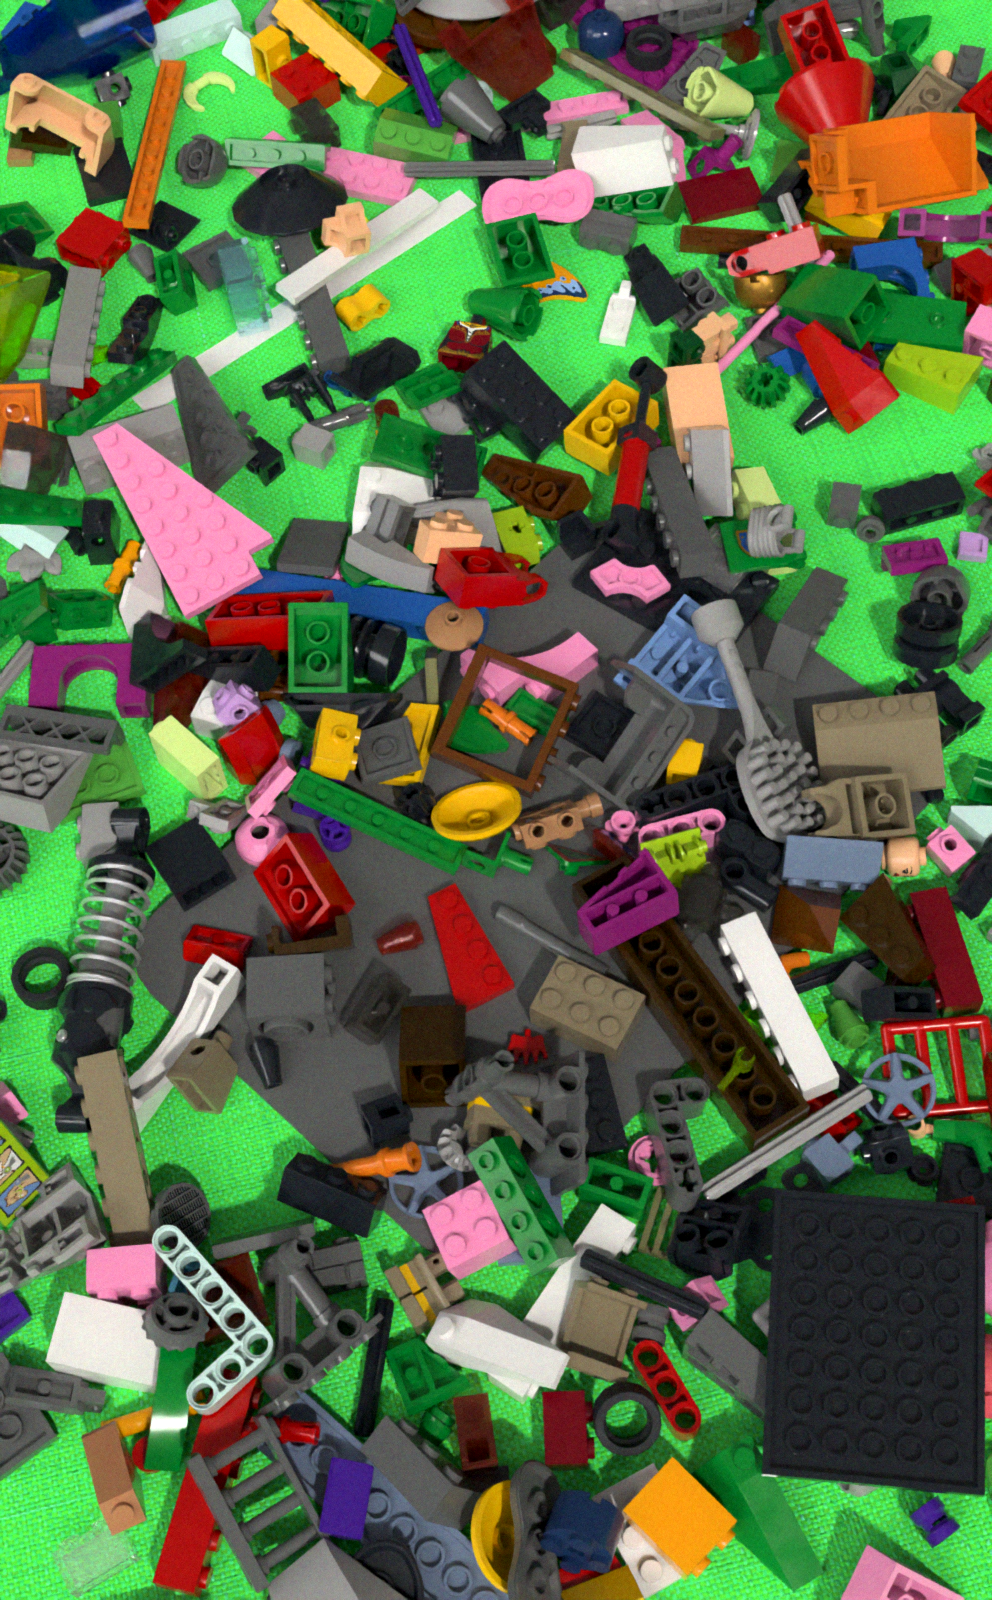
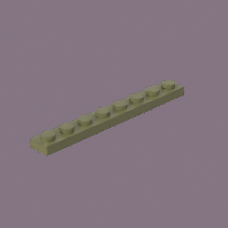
M562 48L559 58L568 62V67L585 71L586 77L603 81L604 87L621 91L624 98L641 102L640 106L642 108L659 112L660 118L677 122L680 129L697 133V138L704 142L711 143L712 140H723L726 129L578 48Z

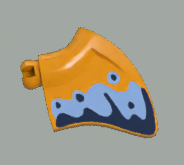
M552 261L555 278L520 286L539 290L543 299H539V303L550 300L586 302L588 294L579 280L568 270Z

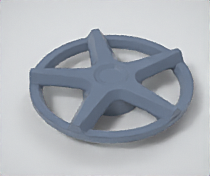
M895 1052L878 1058L867 1068L862 1079V1083L868 1088L883 1092L886 1095L879 1113L874 1110L870 1102L865 1104L870 1114L882 1123L892 1124L899 1122L889 1120L888 1117L897 1105L903 1104L916 1117L907 1121H900L903 1127L914 1125L930 1113L936 1100L937 1090L933 1073L919 1059L907 1054ZM900 1060L913 1063L924 1074L909 1079L905 1078ZM890 1061L891 1077L889 1080L869 1078L879 1065ZM929 1083L930 1099L923 1110L914 1098L913 1091Z
M418 1145L422 1157L420 1170L415 1174L396 1173L395 1176L389 1177V1191L394 1203L401 1211L414 1218L426 1219L423 1213L417 1212L425 1197L432 1196L438 1201L448 1197L449 1195L440 1186V1182L456 1172L458 1179L456 1192L462 1190L463 1174L462 1171L456 1170L448 1164L432 1170L426 1153L439 1155L437 1147ZM395 1183L414 1188L408 1208L399 1200L395 1191Z

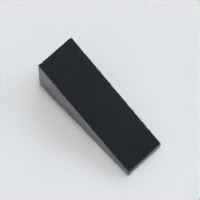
M302 363L261 386L266 399L271 401L284 397L285 387L290 382L293 384L309 374L310 369L306 363Z

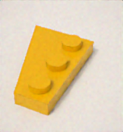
M411 703L402 716H408L423 769L378 784L406 786L410 783H423L442 713L440 705Z

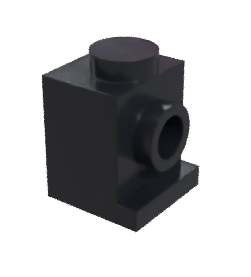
M259 436L252 442L258 453L246 463V466L254 475L259 474L262 484L267 487L286 471L283 454Z
M397 1092L360 1105L362 1128L374 1150L380 1148V1143L410 1133V1123L413 1122V1114L408 1103L403 1104Z

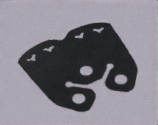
M801 1162L787 1169L782 1175L781 1182L787 1190L824 1193V1186L810 1163ZM766 1167L715 1199L714 1202L744 1208L746 1205L752 1206L753 1216L751 1224L743 1238L734 1264L751 1259L760 1269L771 1272L772 1259L767 1260L765 1257L772 1255L775 1189L778 1188L760 1186L746 1193L744 1197L738 1196L740 1190H746L765 1179L767 1176ZM798 1174H805L808 1177V1182L803 1187L794 1185V1177ZM765 1198L770 1199L773 1202L772 1209L762 1212L758 1207L759 1202Z

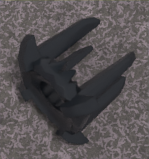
M311 369L309 374L302 377V379L297 380L293 384L290 382L284 391L285 396L288 395L290 398L291 408L297 406L308 422L314 421V416L305 400L310 401V396L315 398L314 394L317 392L331 412H337L333 399L327 390L329 384L322 379L321 374L324 371L321 369Z

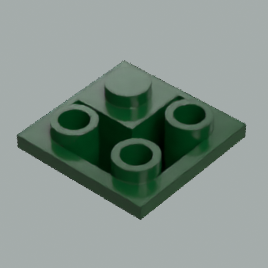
M905 50L881 57L878 81L887 89L893 90L890 97L892 106L925 66L924 63Z

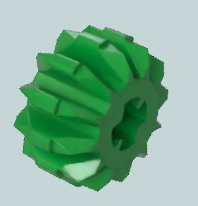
M771 361L767 367H763L759 363V370L750 369V377L745 378L744 384L747 387L745 389L746 397L751 398L750 401L754 406L760 404L761 408L765 410L768 404H771L776 409V401L785 402V394L790 393L791 387L788 384L790 381L789 374L784 373V368L781 365L774 367V363Z

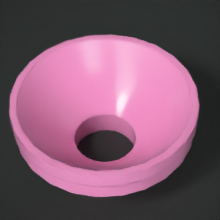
M261 814L257 820L250 816L240 824L236 831V850L245 862L250 865L259 866L282 837L290 832L286 824L275 815L267 814L264 816ZM258 826H265L269 829V834L263 839H256L252 836V831Z

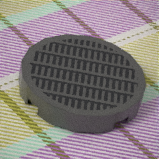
M180 1182L165 1186L155 1197L154 1202L157 1201L155 1210H151V1222L154 1233L163 1225H173L181 1230L194 1247H198L205 1240L210 1229L211 1212L206 1197L193 1184ZM168 1237L163 1242V1245L175 1249L178 1244V1238Z

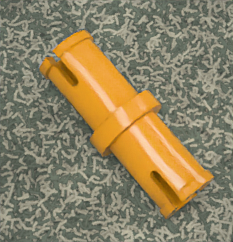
M134 540L128 541L120 558H116L114 561V569L104 584V587L108 588L107 591L110 593L120 594L128 577L134 574L133 565L138 561L142 548L139 542Z

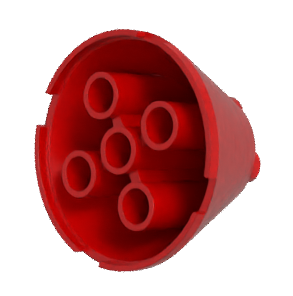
M845 57L846 61L833 62L832 58L813 63L794 74L781 87L779 99L774 103V109L779 121L808 147H810V134L822 133L823 129L868 122L875 78L871 67L865 61L854 57Z

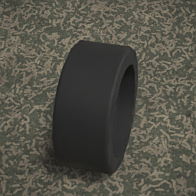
M645 24L638 26L630 31L627 36L626 59L635 69L644 72L663 69L672 59L673 37L668 30L658 25ZM643 44H655L662 49L655 52H644L637 49V47Z
M37 947L27 951L18 958L12 968L11 981L15 992L26 1006L36 1010H49L57 1007L58 999L62 992H64V987L68 982L66 978L74 972L68 959L60 951L51 947ZM42 964L57 965L62 976L53 989L45 993H31L26 988L25 979L35 967Z
M628 1381L614 1383L605 1388L595 1400L592 1413L595 1433L602 1446L610 1452L622 1456L638 1455L649 1449L657 1440L662 1426L660 1411L651 1392L640 1384ZM632 1400L639 1402L647 1412V1422L644 1428L635 1435L620 1437L611 1433L606 1425V1416L610 1408L621 1401Z

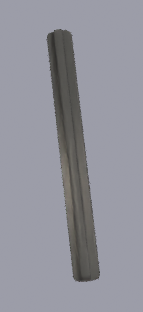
M554 160L415 161L404 163V175L407 178L551 176L555 174Z

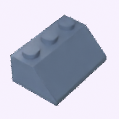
M787 835L782 849L780 881H787V886L805 888L807 883L819 884V889L838 890V885L851 886L850 891L864 893L879 877L884 842Z

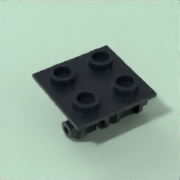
M160 200L154 207L150 228H132L129 233L168 252L175 249L201 220Z

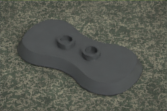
M536 1460L525 1461L515 1471L510 1483V1505L514 1523V1553L508 1575L509 1600H562L557 1556L552 1552L546 1551L540 1545L553 1504L561 1493V1489L555 1474L545 1464Z

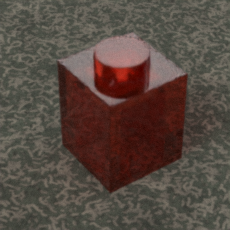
M743 24L740 30L722 34L721 49L727 51L725 56L737 65L745 64L759 56L761 36Z

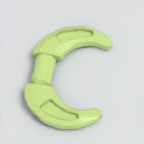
M216 71L205 73L201 78L193 83L189 82L183 90L184 101L192 110L204 112L205 107L196 101L198 91L210 83L211 85H224L234 94V81L225 73Z

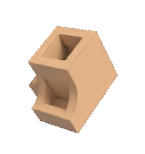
M360 201L336 206L335 217L325 218L322 222L321 239L324 245L337 247L342 251L345 258L369 253L371 231L367 226L364 207Z

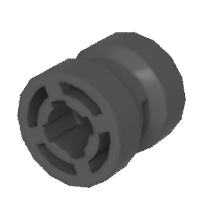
M648 1303L646 1310L639 1309L636 1314L638 1323L633 1327L631 1340L636 1343L644 1340H653L661 1347H664L666 1340L664 1328L669 1323L671 1311L663 1306Z

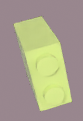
M172 715L168 716L164 721L158 722L152 728V731L148 733L159 764L197 798L211 802L228 787L220 758Z

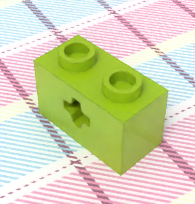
M519 506L492 513L503 552L521 555L531 563L530 565L540 563L539 551L543 550L540 534L534 533L536 530L533 517L527 516L524 507ZM523 563L515 564L517 568L523 567Z

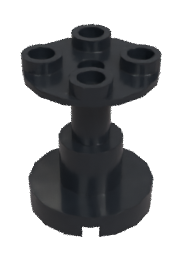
M21 225L6 231L2 235L0 234V270L16 272L18 270V274H21L18 285L20 296L34 307L48 306L61 296L58 293L61 288L65 290L68 272L56 258L45 257L38 259L34 257L35 237L25 226Z

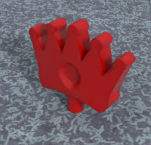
M525 1029L524 1036L511 1035V1041L506 1051L511 1053L514 1050L515 1063H518L521 1054H523L524 1065H528L531 1054L535 1064H538L540 1052L545 1060L548 1059L542 1035L531 1037V1029Z

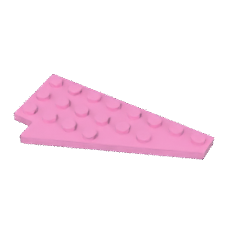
M116 423L92 436L187 620L263 578L252 554L275 542L270 533Z

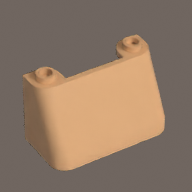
M31 73L19 74L11 83L5 129L17 134L19 128L29 127V131L34 133L39 125L81 147L79 157L86 160L84 171L96 177L113 154L115 139L109 116Z

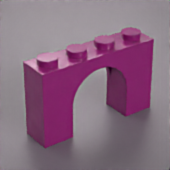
M900 208L897 239L915 237L916 241L992 244V211H981L980 214L943 215L928 213L927 209Z
M106 642L94 645L77 643L62 646L54 644L34 646L28 707L64 712L66 692L69 685L76 677L91 670H105L118 677L116 705L121 718H150L152 693L129 684L132 643L114 644Z

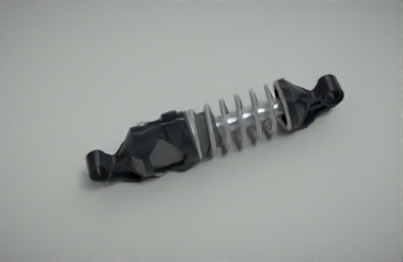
M145 807L114 809L111 813L110 824L112 832L118 837L119 841L106 852L90 859L87 865L86 876L88 880L85 881L84 886L93 895L82 899L80 904L91 914L78 918L77 923L82 930L88 933L78 935L73 940L76 946L85 952L75 954L70 958L71 963L78 970L67 976L66 980L68 982L64 987V992H62L58 999L57 1007L63 1016L64 1022L57 1031L51 1055L52 1063L67 1078L72 1091V1096L64 1104H60L55 1113V1125L58 1132L62 1134L88 1133L92 1131L89 1118L85 1119L81 1108V1099L85 1098L82 1085L78 1086L75 1079L74 1067L78 1066L77 1058L115 1049H122L124 1055V1048L120 1045V1042L124 1035L130 1032L134 1024L132 1010L135 996L130 987L135 985L138 979L133 968L137 967L141 961L137 949L142 947L144 938L140 931L145 928L148 922L143 912L148 910L151 904L147 893L152 890L156 876L153 867L148 863L144 850L147 847L151 829L149 812ZM93 884L97 888L104 890L105 893L95 890L90 885ZM140 897L144 899V905L141 909L129 902V900ZM103 901L102 910H96L87 906V902ZM127 908L133 910V912L127 913ZM138 915L141 918V923L137 928L125 921L126 918ZM86 920H100L98 929L91 928L83 924V922ZM136 934L138 941L132 947L129 943L123 941L122 937ZM96 939L95 948L80 943V940ZM133 953L135 958L133 964L129 966L119 959V955ZM84 958L79 963L76 962L77 959ZM129 973L131 975L130 982H128Z

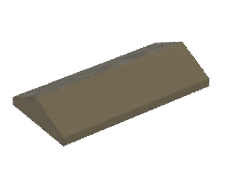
M925 64L883 119L929 111L953 112L960 99L968 90Z

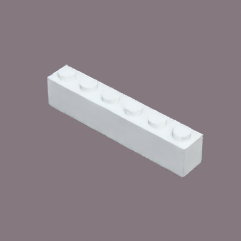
M756 912L720 925L721 938L717 939L719 948L724 956L729 955L733 963L730 966L732 974L737 983H743L747 991L744 992L747 1005L751 1011L756 1009L760 1017L757 1020L758 1026L764 1038L770 1037L774 1045L771 1051L780 1066L784 1065L788 1077L806 1101L837 1089L839 1086V1075Z
M602 1203L573 1245L577 1255L559 1266L522 1322L556 1345L574 1281H588L589 1276L606 1280L609 1284L611 1283L610 1280L581 1268L580 1261L586 1249H592L617 1261L622 1254L628 1256L638 1240L634 1237L636 1225ZM488 1373L489 1382L521 1404H524L528 1397L534 1399L542 1388L539 1385Z

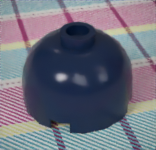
M595 9L583 16L577 28V47L581 51L592 54V57L596 59H607L616 56L619 53V49L622 46L624 47V23L616 13L607 9Z

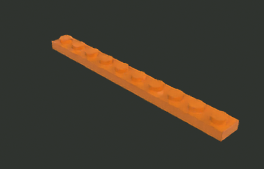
M163 59L161 61L122 218L123 228H150L187 71L186 61Z

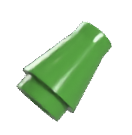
M845 1000L836 1001L829 1007L839 1041L847 1049L858 1048L869 1040V1027L849 1007Z

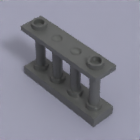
M257 1414L253 1417L258 1427L257 1430L210 1458L207 1455L202 1458L200 1453L195 1452L183 1459L250 1587L256 1593L270 1586L265 1577L270 1573V1568L315 1539L320 1541L326 1537L331 1541L329 1535L318 1532L321 1514L317 1515L277 1440L281 1436L278 1426L272 1417L266 1419L264 1414ZM263 1442H266L276 1461L231 1489L227 1490L224 1488L219 1490L213 1479L218 1475L217 1471ZM283 1474L293 1493L246 1523L243 1520L237 1523L230 1511L236 1507L235 1503ZM300 1506L310 1526L263 1556L260 1553L254 1556L248 1545L253 1540L252 1536Z

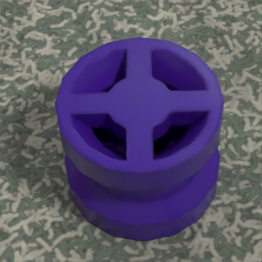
M329 816L321 821L319 831L323 846L331 852H341L347 849L352 841L350 826Z

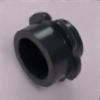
M927 1154L913 1156L915 1165L907 1168L908 1178L912 1182H917L919 1186H930L932 1181H936L940 1175V1169L936 1160ZM920 1168H924L926 1172L921 1173Z

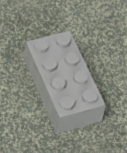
M173 403L87 430L79 437H67L87 495L99 493L117 486L92 437L116 423L177 467L191 462L184 432Z

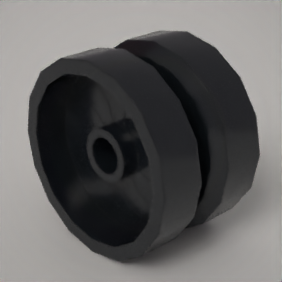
M917 601L902 606L897 612L896 633L892 646L893 655L900 662L919 669L935 670L952 665L958 655V638L961 636L963 625L962 615L956 609L946 604L933 601Z

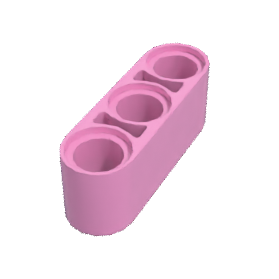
M712 808L647 824L640 829L638 834V854L641 852L639 843L695 827H700L702 840L706 841L708 848L715 847L717 835L726 823L725 816L719 810ZM711 825L715 826L717 829L708 830L705 828V826Z

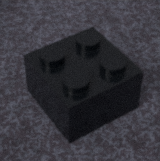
M475 434L441 435L436 445H433L432 453L428 454V468L433 470L434 480L430 482L431 497H435V502L458 497L474 498L479 491Z

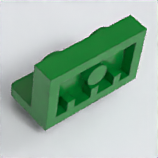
M97 590L47 593L48 606L56 610V613L60 615L59 628L61 630L68 631L112 626L114 599Z

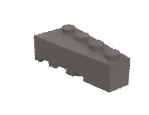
M816 566L779 621L763 669L779 673V676L792 682L797 681L812 652L816 650L821 636H825L830 622H834L839 608L844 606L849 592L844 591L848 579Z

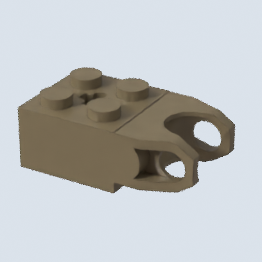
M907 772L840 778L801 791L802 798L817 801L822 805L826 813L824 826L812 833H807L809 837L878 841L916 834Z

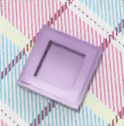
M960 531L957 560L985 563L989 538L981 533Z

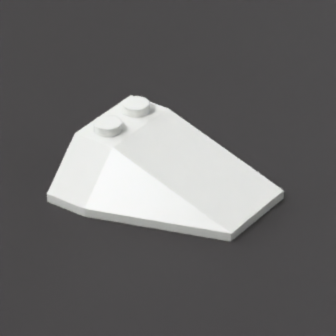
M366 461L360 467L353 509L352 535L362 531L363 527L368 523L371 514L370 505L378 493L394 495L414 506L435 502V497H431L430 494L431 479L381 462ZM409 527L403 544L404 548H407L408 544H415L418 528Z

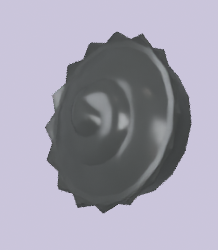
M172 1292L162 1295L153 1304L147 1306L146 1312L141 1316L144 1321L141 1328L146 1331V1338L152 1340L156 1347H164L168 1351L176 1349L183 1352L187 1348H195L198 1342L205 1340V1333L209 1331V1318L205 1314L204 1308L201 1307L195 1298L185 1293Z

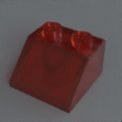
M249 1252L210 1264L264 1327L272 1325ZM200 1268L184 1273V1275L188 1277L194 1276L199 1272ZM219 1287L211 1288L206 1294V1301L210 1303L218 1301L222 1297L223 1289ZM187 1289L188 1295H190V1296H192L193 1298H195V1297L189 1292V1290ZM205 1310V1314L209 1318V1331L205 1333V1340L202 1342L206 1348L230 1340ZM243 1313L231 1315L228 1320V1327L232 1329L241 1327L245 1322V1315Z

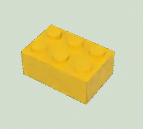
M613 379L563 430L566 453L610 476L619 466L621 447L616 444L619 428L635 422L640 392ZM650 398L646 424L654 430L659 425L658 402Z

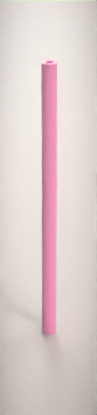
M827 250L826 255L819 258L814 264L827 266L835 258L834 252ZM777 303L718 361L720 374L780 314Z

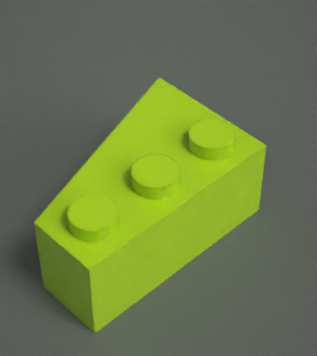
M898 342L885 360L883 373L896 389L954 415L979 379L984 357Z

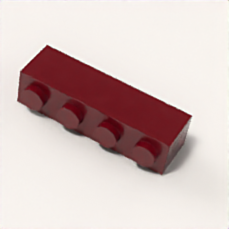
M946 886L909 893L905 906L908 908L912 916L911 918L937 966L925 981L929 980L930 986L935 990L936 1008L939 1011L940 1017H958L978 1013L984 999Z

